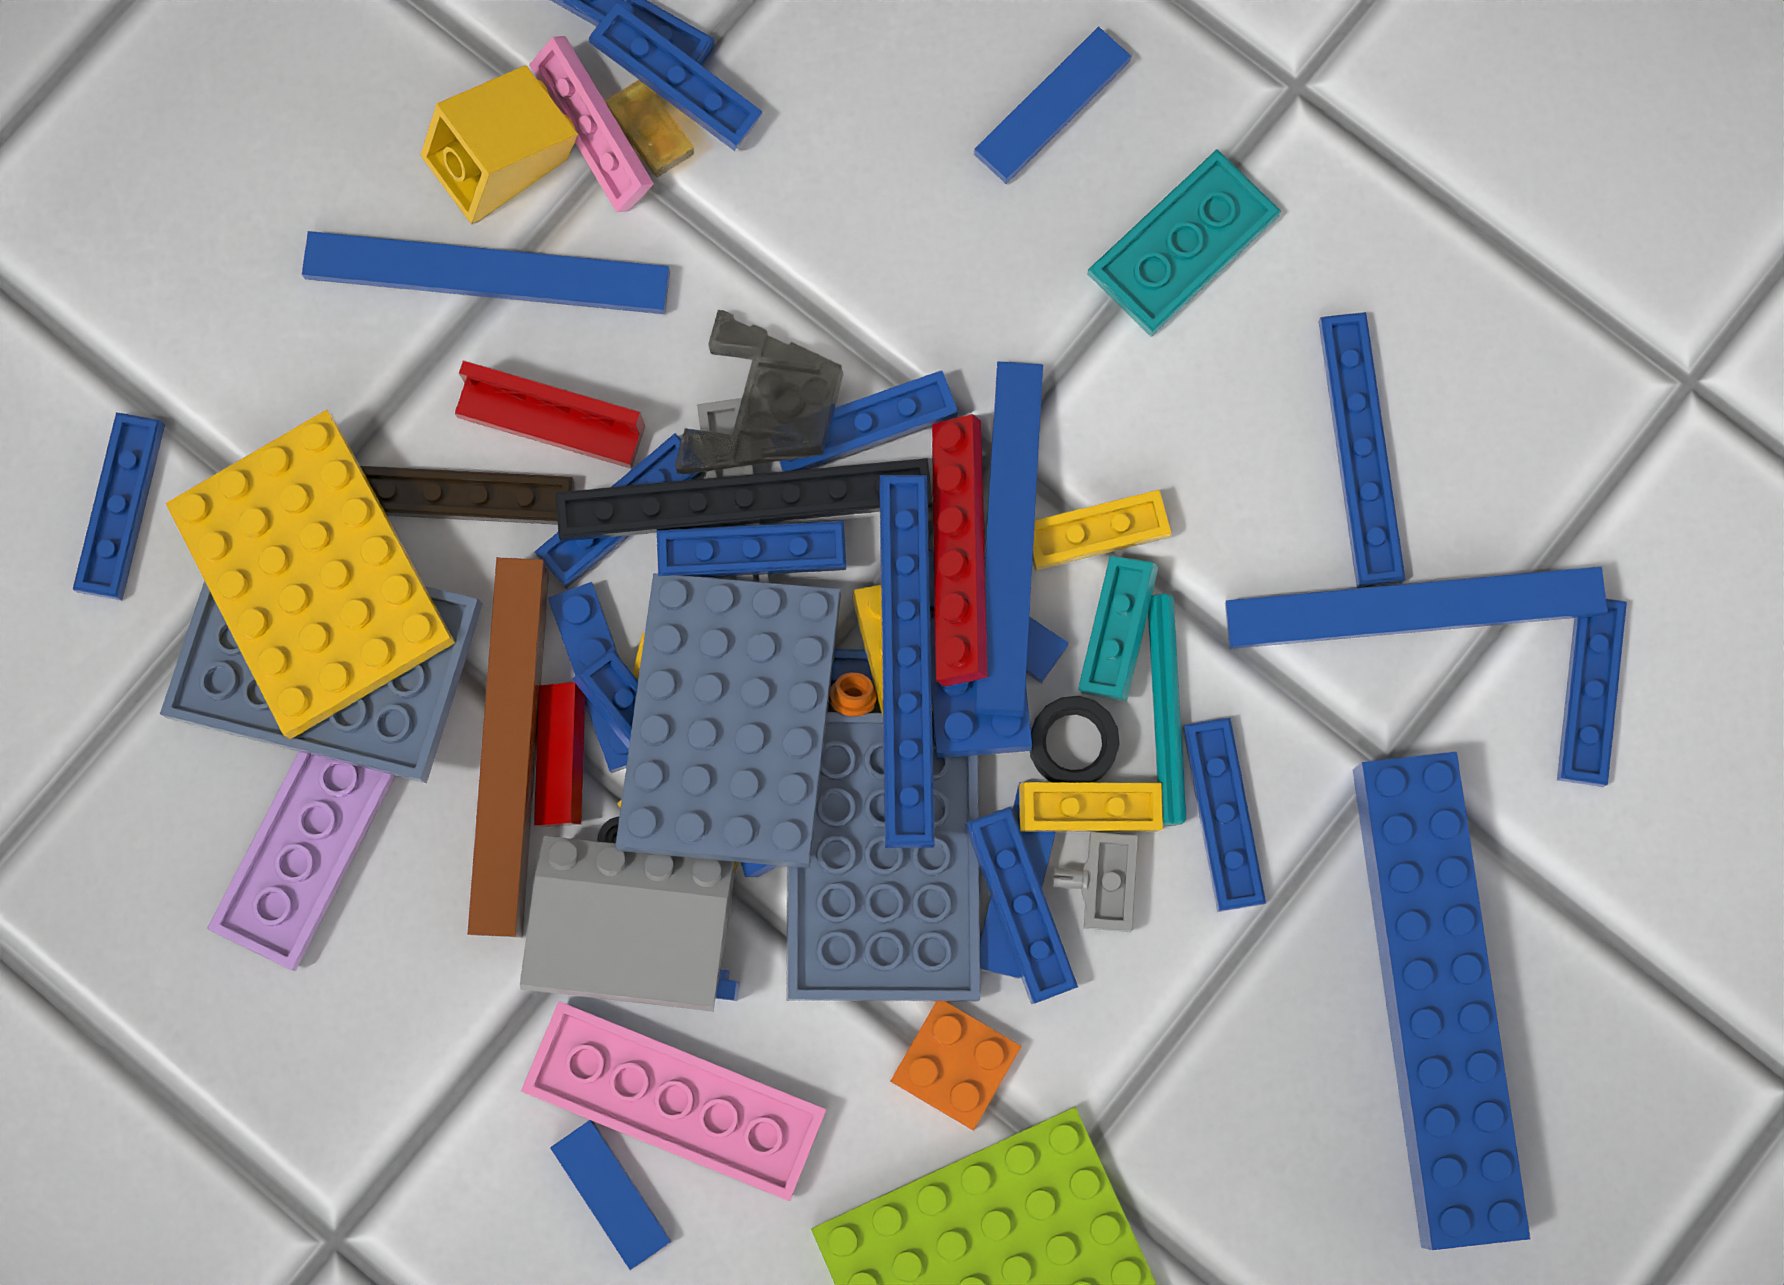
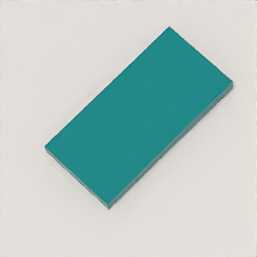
M1216 149L1088 269L1087 275L1152 337L1279 217L1281 210Z

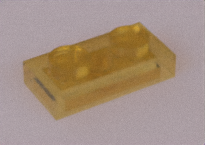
M640 80L605 100L621 130L656 177L661 176L694 155L692 143L652 89Z

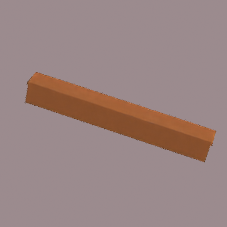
M496 557L467 935L523 937L537 746L539 685H541L549 582V570L545 566L543 559Z

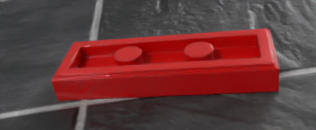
M575 682L539 685L534 826L581 825L585 694Z

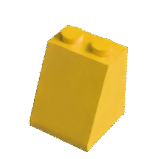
M524 65L436 103L420 156L470 224H473L568 160L578 133L575 131L571 119L566 114H563L551 99L544 83L536 79L527 65Z

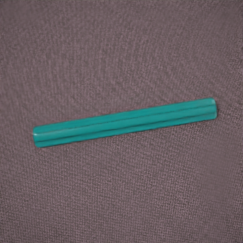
M1155 594L1151 598L1148 621L1157 783L1162 785L1163 825L1175 826L1185 823L1186 804L1174 598L1170 594Z

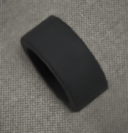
M1082 696L1061 697L1046 705L1035 718L1031 730L1032 751H1030V758L1037 771L1052 783H1095L1103 778L1115 762L1120 746L1118 726L1110 712L1097 701ZM1079 715L1085 717L1096 725L1101 734L1102 747L1099 756L1091 765L1083 769L1070 770L1061 767L1052 760L1047 751L1046 737L1048 730L1056 720L1064 716Z

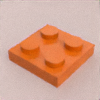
M936 1001L890 1082L974 1131L1022 1046L946 1001Z

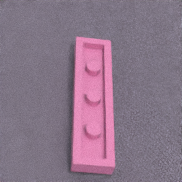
M566 36L552 37L529 66L537 79L544 83L549 96L560 111L566 114L573 122L575 131L578 133L575 143L615 211H629L654 183Z

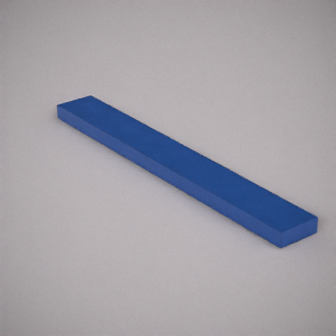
M308 231L301 275L305 280L665 314L670 268L663 265Z
M997 361L985 548L988 678L977 680L976 714L1023 717L1043 364Z
M880 475L885 848H934L927 475Z
M1602 566L1225 601L1229 649L1604 616L1608 613Z

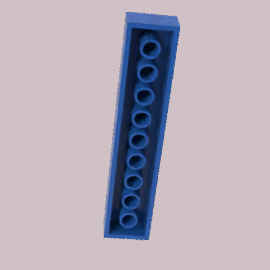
M1457 752L1361 762L1353 769V777L1421 1248L1441 1250L1530 1239L1529 1225Z

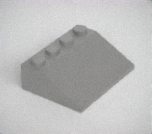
M543 836L534 878L520 989L714 1012L734 892V861L618 851L614 843Z

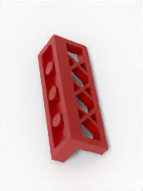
M464 360L462 361L459 375L465 384L455 410L457 418L632 469L646 427L641 412Z

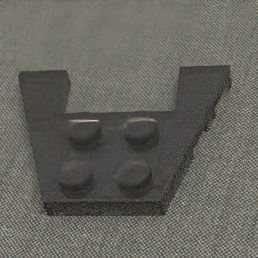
M718 310L708 343L710 353L713 355L752 360L733 433L730 435L685 428L675 462L677 473L685 475L823 455L844 375L842 365L793 342H790L788 345L769 336L767 330L754 324L751 327L735 320L733 314L724 310Z

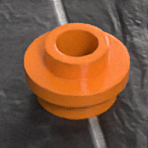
M860 673L841 675L832 685L829 696L830 704L837 712L852 717L863 716L871 712L876 705L877 693L871 680Z

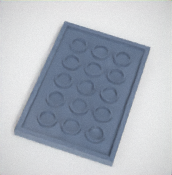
M653 573L615 845L618 851L810 868L841 599L840 589L681 575L658 576V573Z
M204 581L160 715L168 719L427 784L483 603L477 598L425 586L455 644L290 740L282 734Z
M827 713L810 868L787 866L786 1001H980L979 862L965 827V823L978 819V755L937 758L933 714L934 848H885L882 713H868L863 716L852 717L841 713Z

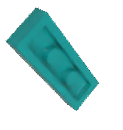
M1115 556L1109 557L1078 690L1082 694L1127 702L1159 568L1154 562Z

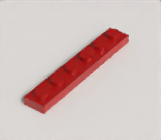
M974 414L932 424L936 681L945 687L988 678L981 420Z

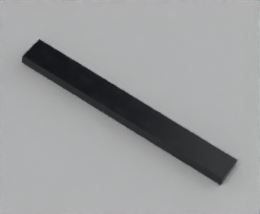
M928 458L556 492L559 540L564 542L657 533V530L713 528L880 512V475H927V505L932 507L933 500Z

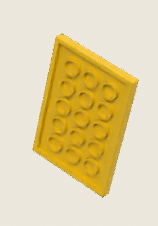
M327 409L165 503L282 734L290 740L455 644L453 637L338 424Z

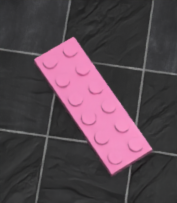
M561 1001L557 1003L521 1089L523 1093L787 1201L792 1199L827 1110Z

